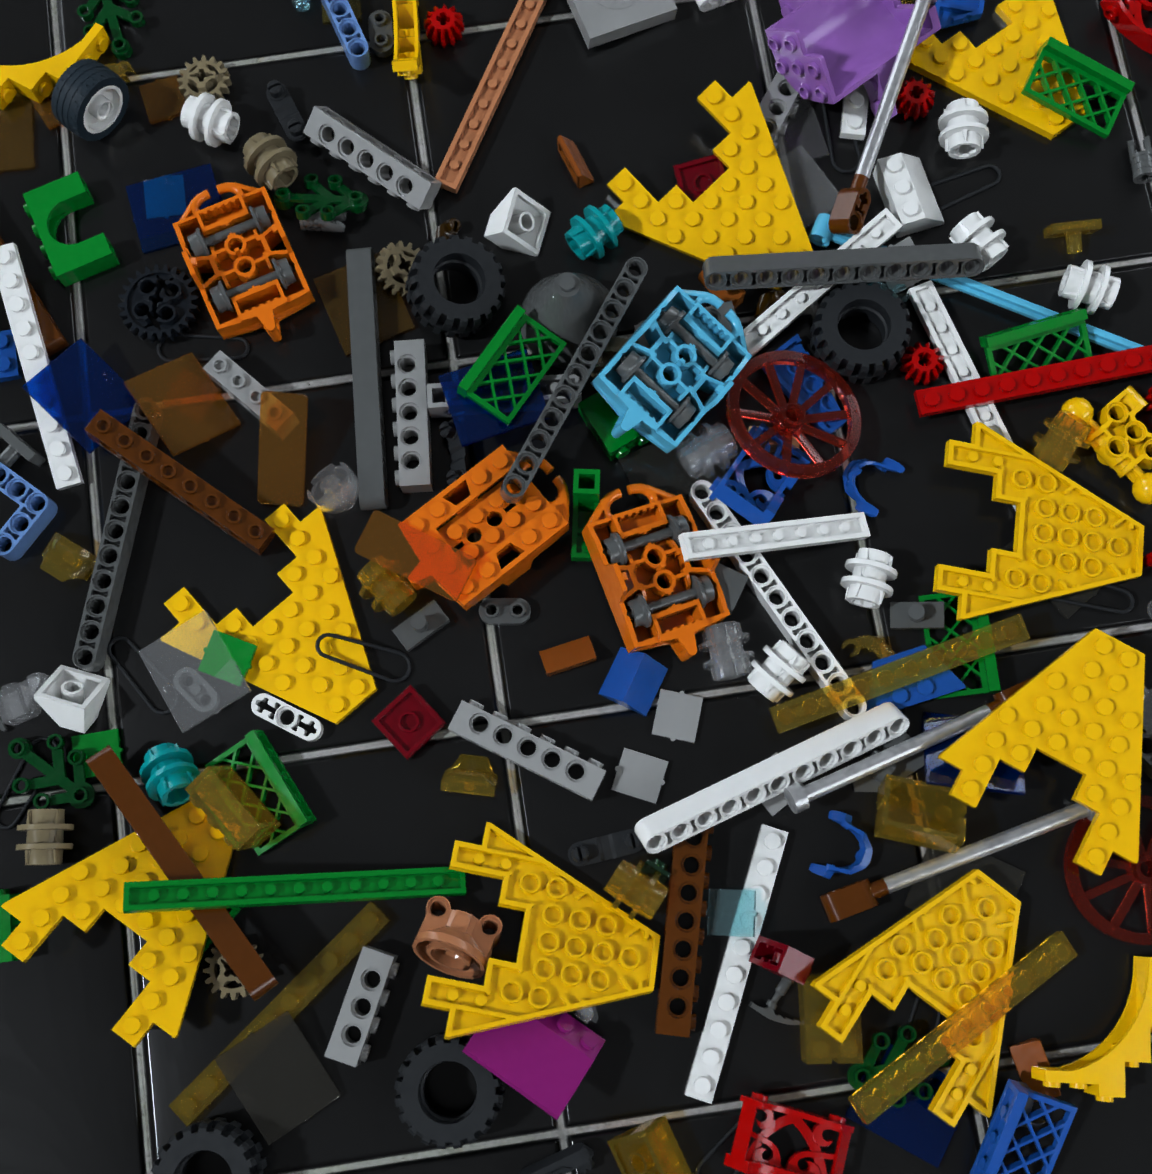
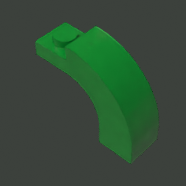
M574 469L571 561H592L581 532L600 501V469Z

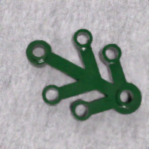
M89 0L87 4L80 5L77 8V13L82 21L88 22L93 19V12L102 1L103 8L94 22L83 28V34L86 35L95 23L104 26L108 20L113 37L111 50L114 56L119 60L129 59L132 56L133 49L129 42L123 38L117 17L131 23L135 28H140L145 24L143 14L138 10L130 12L113 4L112 0ZM120 0L125 2L129 8H135L139 4V0Z
M313 173L304 176V184L307 189H311L316 194H297L290 192L288 188L281 187L276 189L273 195L275 207L279 210H288L294 206V203H314L310 206L299 204L295 207L296 218L299 220H307L311 215L320 211V217L323 221H332L336 216L346 211L362 213L367 209L369 203L368 196L365 193L351 191L343 184L342 177L336 174L328 177V185L331 190L337 191L341 195L332 194L319 183L318 176Z
M51 734L46 740L47 747L52 750L53 766L32 751L33 746L29 740L15 738L9 743L8 754L12 758L24 759L45 775V777L33 779L21 777L15 779L12 783V789L15 793L26 794L30 790L58 785L67 791L51 796L46 793L37 794L33 799L35 808L48 809L53 805L70 803L75 808L83 809L89 807L94 802L96 797L95 789L86 782L84 766L86 754L84 751L73 749L68 753L67 760L73 765L74 782L66 777L63 749L65 738L62 735ZM58 737L60 740L59 745L54 747L52 741ZM17 744L22 746L19 753H16L14 750ZM75 753H79L81 758L75 763L73 756ZM21 781H24L25 788L22 791H20L18 788V784ZM80 790H83L85 793L82 800L77 798V793ZM44 796L46 798V804L44 806H41L39 804V800L41 797Z
M910 1025L899 1027L898 1037L884 1064L874 1066L878 1055L881 1050L889 1047L890 1038L883 1032H875L872 1035L871 1045L864 1059L861 1062L853 1063L847 1071V1080L852 1088L858 1091L872 1089L885 1097L890 1105L901 1108L906 1103L905 1093L899 1089H890L877 1080V1078L889 1076L912 1090L915 1096L921 1100H929L932 1097L933 1088L930 1084L923 1081L919 1082L903 1071L929 1064L944 1067L951 1062L952 1057L945 1052V1058L939 1060L938 1052L942 1049L933 1043L925 1053L900 1059L908 1043L913 1042L917 1037L915 1028ZM909 1028L911 1031L910 1038L905 1039L903 1036V1031ZM880 1035L885 1039L882 1046H878L876 1042ZM861 1071L866 1073V1079L863 1082L858 1080V1074ZM922 1086L927 1087V1094L925 1096H921L919 1093V1089ZM895 1093H899L901 1096L899 1103L893 1102V1095Z

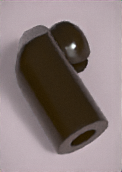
M452 218L437 227L436 238L445 236L447 240L450 235H456L461 228L460 221Z
M774 289L762 294L754 317H759L786 294L785 291Z

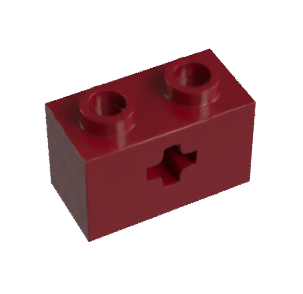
M759 935L749 962L773 974L804 985L811 973L814 958L788 945Z

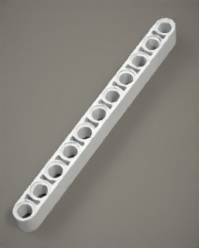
M698 480L692 485L689 501L709 530L741 526L726 504L717 498L713 501L709 499L713 492L709 489L712 485L710 482ZM703 490L707 493L708 497L700 499L695 495V492ZM711 511H719L723 518L719 520L712 519L709 513ZM750 554L752 557L750 562L742 561L739 555L729 556L738 572L749 577L746 583L788 643L809 661L808 671L839 715L844 720H849L866 712L867 704L865 699L762 554ZM754 574H764L767 582L758 583L754 578ZM769 595H779L782 599V604L775 605L770 602ZM787 615L794 616L797 620V625H787L784 617ZM800 637H808L812 641V647H803L800 644ZM816 658H822L827 662L826 670H820L816 667ZM831 680H838L842 683V692H836L832 689ZM848 701L857 704V714L848 712L846 708Z
M892 702L878 705L642 818L635 825L634 831L648 853H659L783 793L786 787L795 783L802 784L901 736L908 730L909 719Z

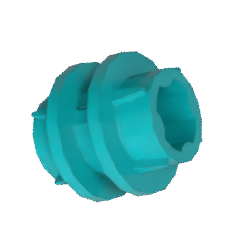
M607 204L598 209L588 205L583 209L585 219L578 215L570 219L572 228L564 234L565 239L572 251L581 260H585L591 255L599 260L605 256L603 245L610 249L618 246L617 236L624 231L623 225L616 212Z
M162 743L149 749L144 756V763L139 771L141 781L146 785L147 795L152 800L160 801L162 806L169 807L179 806L191 800L196 792L195 786L200 779V772L198 767L194 765L192 754L187 749L180 748L177 743Z

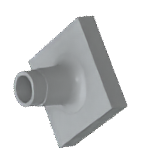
M566 0L588 49L674 20L678 9L674 0Z

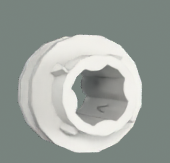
M207 92L200 94L198 97L190 95L181 110V124L183 127L188 128L189 135L193 140L198 142L205 140L207 145L216 148L222 143L231 145L238 134L240 127L239 114L232 111V106L226 99L219 98L216 100L214 95Z
M971 98L957 99L947 105L944 113L938 120V127L941 131L938 139L940 146L945 149V152H948L950 157L968 159L980 153L981 149H984L983 144L989 138V129L986 126L989 121L987 111L982 106H979L978 101Z
M977 211L962 219L950 232L949 239L952 243L971 242L977 244L984 260L985 267L982 271L984 272L1007 253L1009 245L1004 241L1006 232L1003 229H999L994 233L990 229L995 222L992 216L984 218Z
M1086 259L1081 267L1072 264L1068 265L1060 282L1058 296L1069 299L1068 308L1072 310L1076 309L1080 303L1086 304L1087 314L1092 315L1098 308L1109 310L1112 307L1120 289L1121 279L1111 276V267L1106 264L1102 265L1098 272L1093 271V261Z
M859 548L855 558L847 559L845 563V568L852 572V575L841 578L840 584L847 589L845 600L856 606L877 609L882 604L883 598H890L894 590L886 584V581H893L898 575L897 570L892 567L893 556L878 549Z
M779 640L772 648L768 645L763 648L765 653L769 655L762 664L754 659L750 663L754 669L747 676L750 684L773 703H778L784 695L791 698L794 692L788 686L794 679L803 684L807 680L803 674L810 666L809 661L786 641Z

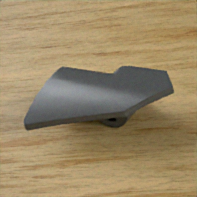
M905 732L901 736L868 751L862 760L911 737ZM921 751L852 782L854 792L884 793L932 761L933 758L924 751Z

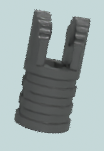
M1150 136L1143 137L1145 151L1135 153L1136 146L1133 140L1127 141L1133 182L1135 184H1145L1152 181V145Z
M319 211L311 215L307 220H299L300 229L302 231L344 232L345 225L342 222L347 218V213L344 212L336 216L332 221H323Z

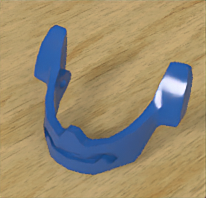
M885 458L883 462L869 459L853 460L846 466L843 473L845 492L856 501L855 509L858 512H864L869 517H876L879 510L866 502L860 495L855 485L856 476L862 472L861 468L865 465H872L882 472L888 470L896 473H903L905 467L890 458Z
M831 810L828 818L853 833L859 842L860 849L856 852L855 862L849 866L836 867L834 864L830 865L828 863L827 865L811 863L809 870L826 879H831L834 873L852 875L865 869L869 865L873 853V848L866 833L852 825V816L841 811Z

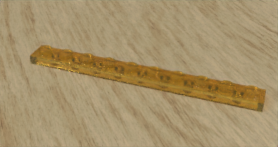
M1021 613L774 705L769 707V711L777 732L780 734L1031 638Z
M372 901L169 1105L186 1126L191 1125L361 952L362 947L367 945L391 921Z
M1056 931L850 1095L848 1100L861 1121L869 1125L1078 956L1062 931Z

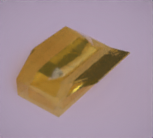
M56 532L42 553L43 560L40 568L62 582L75 578L87 581L93 573L96 556Z
M461 754L455 763L445 770L441 780V791L494 797L498 776L493 772L488 757Z

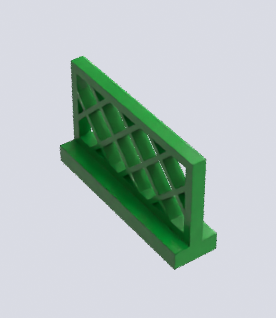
M1050 37L1039 48L1036 54L1037 59L1021 94L1104 139L1107 138L1127 94L1132 91L1135 82ZM1042 61L1050 63L1053 71L1044 73L1041 65ZM1066 72L1072 75L1074 83L1066 85L1062 73ZM1055 75L1059 87L1050 89L1047 78ZM1040 80L1044 92L1038 93L1031 89L1032 83ZM1088 84L1092 86L1095 94L1087 96L1083 85ZM1076 87L1080 99L1071 101L1067 89ZM1061 91L1065 103H1056L1052 94ZM1108 95L1116 99L1115 106L1108 108L1104 96ZM1097 98L1101 110L1092 112L1089 100ZM1082 103L1086 115H1078L1073 105ZM1103 114L1106 121L1105 128L1097 125L1095 116Z
M519 305L515 307L459 383L457 389L459 395L464 398L468 397L508 426L567 345L561 338L526 315V310ZM525 323L535 329L536 338L522 339L521 329ZM552 341L559 347L554 353L543 354L541 342ZM537 342L539 355L526 357L523 344ZM519 345L522 357L508 359L506 349L509 346ZM503 355L504 360L498 361L500 357ZM541 360V372L529 374L527 362ZM523 362L525 375L511 377L509 364ZM505 365L507 378L493 379L492 368ZM487 375H488V376H489V380L484 381V379H485V378L487 377ZM536 378L531 384L530 379ZM526 380L528 390L525 393L514 394L512 382ZM508 382L510 395L496 397L494 384ZM490 385L493 398L482 399L475 392L479 386ZM515 399H520V401L516 405ZM512 400L513 410L509 416L499 411L497 402Z
M1076 308L979 337L980 346L984 347L990 376L1002 374L1003 372H1012L1006 369L1013 356L1024 361L1019 370L1026 369L1028 364L1032 367H1039L1030 361L1037 349L1048 354L1042 366L1048 365L1053 357L1060 362L1070 361L1077 350L1082 352L1085 358L1091 357L1092 351L1085 322L1088 319L1087 310ZM1078 326L1080 336L1074 344L1066 339L1065 336L1070 328ZM1049 334L1058 338L1051 351L1040 345L1044 337ZM1025 341L1033 345L1026 358L1016 353L1020 343ZM1062 341L1073 347L1066 359L1055 354ZM1003 349L1009 354L1003 364L1000 365L994 362L992 351Z
M942 593L918 596L919 602L934 600L944 602L942 599L951 598L947 603L944 602V612L948 609L957 615V610L951 607L950 604L958 596ZM988 614L964 620L972 626V634L967 640L954 631L961 621H957L951 629L944 624V629L948 633L940 643L930 637L931 629H923L925 645L934 655L941 649L952 657L947 665L948 668L956 660L968 669L960 679L962 682L971 671L980 677L982 688L970 689L965 685V690L934 698V700L980 694H996L1001 691ZM951 634L964 643L956 654L942 646ZM972 637L974 638L975 646L969 642ZM931 643L937 646V648L934 651L932 650ZM966 645L974 650L977 659L971 666L958 657ZM977 662H978L979 672H978L976 669L973 668V667L977 664Z
M263 730L250 731L243 740L205 765L258 856L263 855L304 826H308L317 820ZM246 745L252 752L250 763L238 761L240 749ZM223 761L231 763L228 778L220 776L215 768ZM237 764L249 767L246 782L234 779ZM254 768L261 769L264 772L263 786L251 783ZM233 783L245 785L242 800L234 799L231 795ZM250 787L262 789L259 804L247 802ZM267 791L276 792L279 797L277 808L264 806ZM246 806L258 808L255 823L248 822L244 817ZM263 810L276 812L273 827L260 824ZM281 813L289 815L295 825L288 830L279 829ZM259 828L271 831L270 841L263 847L257 839Z

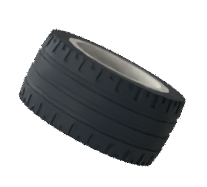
M93 59L80 60L67 68L58 79L51 97L52 113L64 127L86 141H97L110 134L124 117L129 101V89L119 75L102 63Z

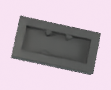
M0 423V437L9 444L0 454V462L10 468L21 455L38 467L46 461L41 454L11 428Z
M433 600L392 631L409 653L447 625L450 620L436 601Z
M890 602V629H944V602Z

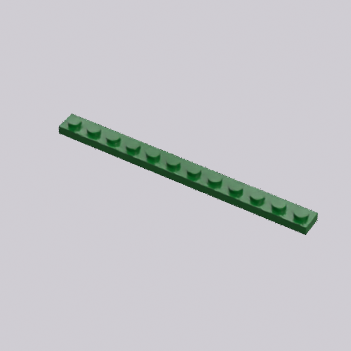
M449 867L124 882L123 913L427 898L434 896H465L466 880L465 872L450 870Z

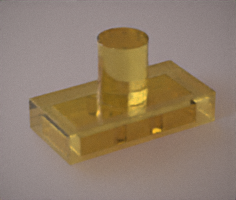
M1102 219L1051 224L1043 229L1044 239L1065 237L1067 254L1082 252L1081 235L1093 234L1102 229Z

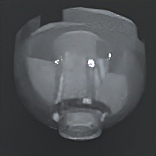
M339 462L341 464L339 466L330 464L320 470L311 481L314 485L311 492L307 490L308 499L325 513L338 514L349 510L355 505L359 496L360 485L358 477L344 462Z

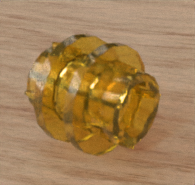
M1060 410L1054 419L1049 417L1044 419L1043 424L1049 428L1045 435L1036 432L1033 435L1037 445L1032 455L1055 470L1063 472L1069 463L1078 464L1080 462V457L1075 454L1078 447L1089 449L1091 446V442L1086 438L1092 427L1074 414Z
M382 555L377 556L369 561L357 575V579L363 585L359 594L364 600L374 596L375 600L371 608L376 613L385 610L392 617L404 611L417 596L408 579L411 573L399 575L403 565L398 559L389 562Z
M622 859L604 888L607 893L615 898L612 907L617 909L622 901L632 908L628 915V918L631 920L634 919L637 913L651 920L669 891L668 888L657 881L661 873L656 870L650 878L640 871L645 862L640 860L634 866Z

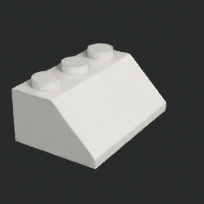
M900 152L877 159L873 177L885 208L903 225L902 229L895 234L897 238L944 224V219L919 157Z

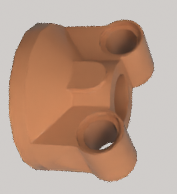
M434 896L427 902L425 918L412 947L414 953L434 969L459 978H480L486 971L487 961L491 958L492 949L500 942L502 921L499 917L491 914L478 919L467 912L453 910L447 898ZM434 910H441L442 912H444V914L441 916H435L431 912H433ZM489 928L494 930L496 933L492 935H487L483 932V930Z

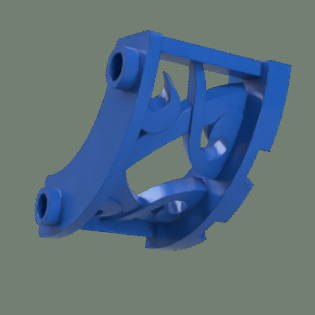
M762 422L759 427L753 425L745 436L749 441L723 478L717 476L709 487L713 491L709 499L712 501L715 498L719 499L752 524L769 523L784 500L785 494H783L785 488L792 489L812 459V456L805 451H801ZM764 434L778 443L773 455H768L771 448L769 442L765 445V449L761 450L758 448V441ZM784 447L799 459L781 456L782 448ZM749 450L751 458L741 461ZM757 467H767L766 482L774 493L767 490H755L749 493L744 481V471ZM774 467H778L774 474L779 473L782 476L779 480L773 476ZM734 472V480H728ZM761 497L764 500V503H761L759 501V498H757L755 501L753 498Z

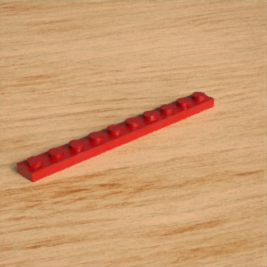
M1152 345L916 390L914 398L918 414L921 418L1152 373Z

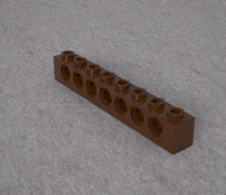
M102 409L85 427L84 430L90 439L259 556H261L276 536L274 528Z
M714 826L699 833L701 840L698 845H690L687 840H684L674 845L672 849L655 1021L656 1034L689 1038L690 1031H695L696 1014L692 1013L693 1002H698L699 985H694L695 973L700 974L702 957L697 956L698 945H703L704 929L700 928V919L706 916L707 901L702 900L703 889H708L709 873L705 872L706 861H711L712 845L707 844L708 834H713ZM688 857H692L698 862V869L694 873L686 872L683 867V863ZM685 885H691L695 889L696 894L691 901H685L681 897V889ZM685 912L689 913L693 918L691 927L687 929L681 928L678 924L679 916ZM687 941L689 943L690 952L687 956L680 957L676 954L675 947L678 942ZM679 969L685 970L688 975L687 981L682 985L675 984L672 979L673 973ZM675 998H681L685 1002V1008L681 1013H673L670 1010V1003Z

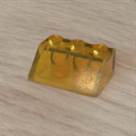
M665 1116L646 1121L607 1141L621 1174H692Z

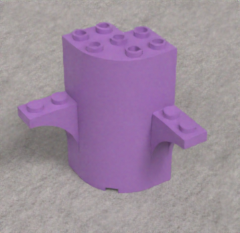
M779 0L783 18L765 30L768 46L772 50L776 61V70L785 77L803 99L819 103L835 104L864 84L871 104L870 108L875 117L914 4H901V0ZM930 5L916 46L941 29L936 5ZM896 104L894 106L891 118L898 114Z

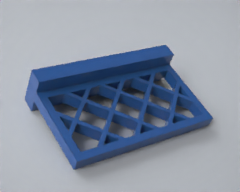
M1008 1078L970 1174H1009L1022 1167L1026 1174H1030L1027 1165L1042 1159L1044 1165L1042 1170L1035 1174H1051L1078 1108L1074 1104L1022 1087L1019 1082ZM1028 1098L1037 1100L1041 1106L1040 1109L1026 1114L1024 1109ZM1059 1108L1066 1110L1063 1119L1052 1123L1049 1116L1050 1112ZM1045 1116L1048 1126L1034 1132L1030 1122ZM1026 1124L1030 1134L1016 1140L1014 1137L1016 1128ZM1052 1133L1054 1136L1052 1145L1042 1149L1038 1139ZM1034 1141L1038 1151L1023 1158L1020 1147ZM1016 1150L1020 1160L1005 1166L1003 1162L1005 1154Z

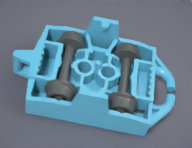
M677 285L592 380L591 385L619 416L611 431V435L614 438H619L630 429H634L665 453H669L680 444L705 413L717 405L734 385V378L751 359L752 355L747 351L740 318L732 309L724 315L731 324L732 331L730 333L701 305L702 303H708L718 309L724 303L722 299L709 292L681 289ZM643 334L650 345L649 348L636 343ZM679 354L684 356L685 360L683 358L680 359ZM663 372L670 376V381L665 379ZM697 390L709 394L703 403L696 393Z

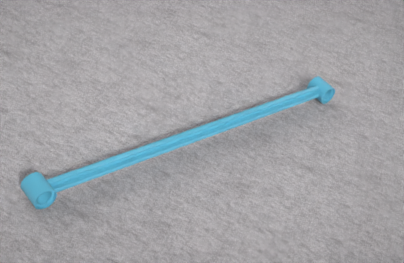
M820 213L808 238L810 242L817 246L827 247L831 241L843 245L854 234H833L829 229L830 214ZM967 277L930 279L1033 320L1059 314ZM1086 324L1089 342L1115 352L1143 347V345ZM1078 326L1072 327L1068 331L1071 335L1080 336Z

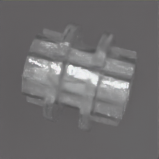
M707 422L699 425V436L690 431L684 438V441L676 448L677 456L683 468L690 477L695 479L702 475L706 478H712L715 475L714 465L716 464L721 469L726 470L730 467V459L737 456L736 453L738 451L732 434L724 424L717 422L710 426Z
M728 621L705 628L704 632H702L704 642L698 645L700 652L710 653L711 659L704 662L703 667L704 670H711L713 680L721 682L750 674L749 671H752L750 660L755 658L754 651H744L742 644L751 639L749 633L742 632L740 622Z

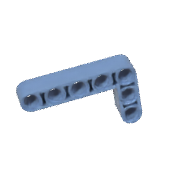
M321 0L350 65L359 71L367 69L371 63L368 43L348 0Z
M0 462V478L6 474L5 479L0 482V491L20 505L0 529V556L9 561H16L26 553L57 514L58 507L51 498ZM26 488L24 494L19 496V492ZM45 502L44 508L38 511L39 505ZM29 522L28 527L22 531V526ZM12 542L11 548L5 552L6 545Z

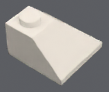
M512 188L490 214L484 237L502 249L538 256L551 212L518 188Z
M60 665L34 694V700L60 727L85 734L98 718L110 684V678Z

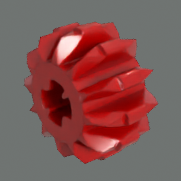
M444 4L440 9L434 6V12L427 11L424 28L428 40H432L435 46L441 43L443 48H445L447 43L454 46L455 40L461 41L465 26L461 13L456 12L454 6L447 9V6Z
M913 76L909 81L904 80L896 101L897 113H903L905 120L909 116H912L914 121L919 116L924 118L934 105L935 91L930 90L931 83L924 84L923 77L919 81H916Z
M920 342L915 343L914 348L911 346L907 347L905 354L900 360L903 363L900 367V372H908L905 380L912 377L914 385H917L920 380L924 385H928L930 380L936 381L939 373L944 369V365L941 364L944 356L936 355L939 347L933 350L930 349V342L926 343L924 347Z

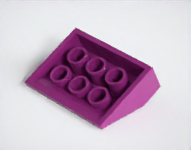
M562 1013L475 1033L462 1052L557 1120L606 1040L568 1013Z

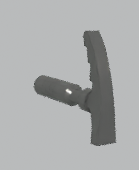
M784 977L777 985L772 999H768L766 1002L767 1007L758 1006L753 1002L749 1004L751 1008L770 1020L787 1025L801 1024L797 1019L783 1018L781 1015L774 1013V1010L778 1007L776 1004L781 996H785L794 982Z

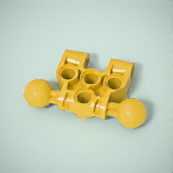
M1129 385L1097 413V422L1093 419L1094 408L1085 398L1074 397L1065 401L1060 410V419L1063 424L1070 429H1082L1088 436L1085 442L1094 448L1093 450L1096 452L1099 462L1109 466L1111 469L1113 468L1120 478L1126 475L1133 483L1132 494L1134 498L1141 504L1151 505L1152 473H1145L1142 469H1152V433L1148 432L1146 426L1135 418V415L1148 404L1146 400ZM1110 448L1114 449V451L1116 452V454H1114V453L1110 450Z

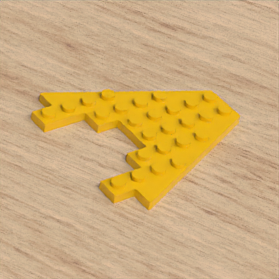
M1004 0L997 5L995 12L1007 24V27L976 48L961 31L943 43L933 34L915 47L909 69L966 98L975 99L980 105L1049 140H1052L1075 123L1021 94L1037 59L1036 54L1039 48L1050 37L1069 46L1054 0ZM1043 60L1041 65L1044 73L1053 71L1052 65ZM1066 72L1062 73L1066 85L1074 83L1072 75ZM1055 75L1047 78L1050 89L1059 87ZM1040 80L1032 83L1031 89L1038 93L1044 92ZM1076 87L1067 89L1071 101L1080 99ZM1061 91L1052 94L1056 103H1065ZM1082 103L1073 105L1078 115H1086Z
M715 80L697 97V101L729 135L713 149V154L728 169L694 202L677 185L658 202L625 167L607 184L608 188L622 201V204L614 211L620 218L623 229L703 262L713 256L813 251L750 81L731 97ZM774 287V288H768V289H770V290H774V289L778 290V289H782L783 287Z
M976 421L972 425L971 443L951 439L946 442L944 467L993 476L991 501L1016 505L1013 552L996 548L989 549L987 551L986 572L943 564L935 566L933 592L958 596L957 621L1142 576L1144 525L981 422Z
M283 504L269 515L265 521L274 528L275 533L296 556L294 560L277 573L293 593L252 626L238 608H235L216 624L192 594L183 587L164 603L179 623L160 639L166 644L200 660H203L206 653L204 649L208 648L215 630L254 644L258 647L251 662L252 668L248 670L244 681L338 725L377 691L374 676L324 658L317 652L315 647L316 640L325 633H333L360 641L363 640L322 509L318 506L300 522L290 509ZM325 637L320 641L319 647L323 653L372 671L364 645L333 637Z
M1096 628L1092 629L939 754L938 758L960 770L948 795L972 808H976L999 761L1023 773L1026 772L1037 750L1083 775L1071 800L1095 812L1093 820L1072 862L1097 876H1102L1112 853L1133 864H1137L1139 860L1145 654Z
M196 798L161 817L204 878L226 877L239 833L237 828ZM136 832L129 834L30 888L1 906L21 922L1 946L25 964L64 917L87 933L101 915L107 911L147 941L128 965L150 982L112 1028L113 1032L135 1048L154 1024L174 1039L179 1036L208 935L190 910L123 913L124 882L169 880Z
M486 822L482 845L455 840L449 869L502 880L498 907L523 911L524 918L516 963L489 958L483 986L427 975L421 1006L449 1011L444 1039L449 1040L646 995L654 991L660 944L659 934L491 822Z
M979 869L971 870L811 982L810 985L830 1000L816 1026L837 1042L843 1043L871 996L889 1010L895 1011L905 992L909 989L947 1018L934 1044L955 1059L927 1109L954 1128L967 1105H970L983 1116L990 1118L1021 901Z

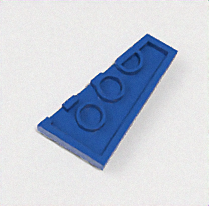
M797 333L762 360L759 367L827 439L844 426L847 420L832 393H829L826 389L822 375L817 373L812 364L813 360L809 352L804 350L801 344L802 340Z

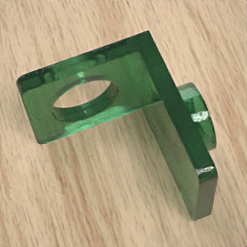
M654 858L653 861L647 859L633 881L632 887L654 900L667 878L671 875L666 871L669 866L657 858ZM650 873L657 878V885L654 889L647 890L642 886L641 879L645 874Z

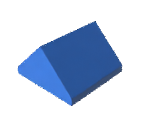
M620 647L598 694L643 716H647L668 668L645 653L637 651L628 654L626 648Z

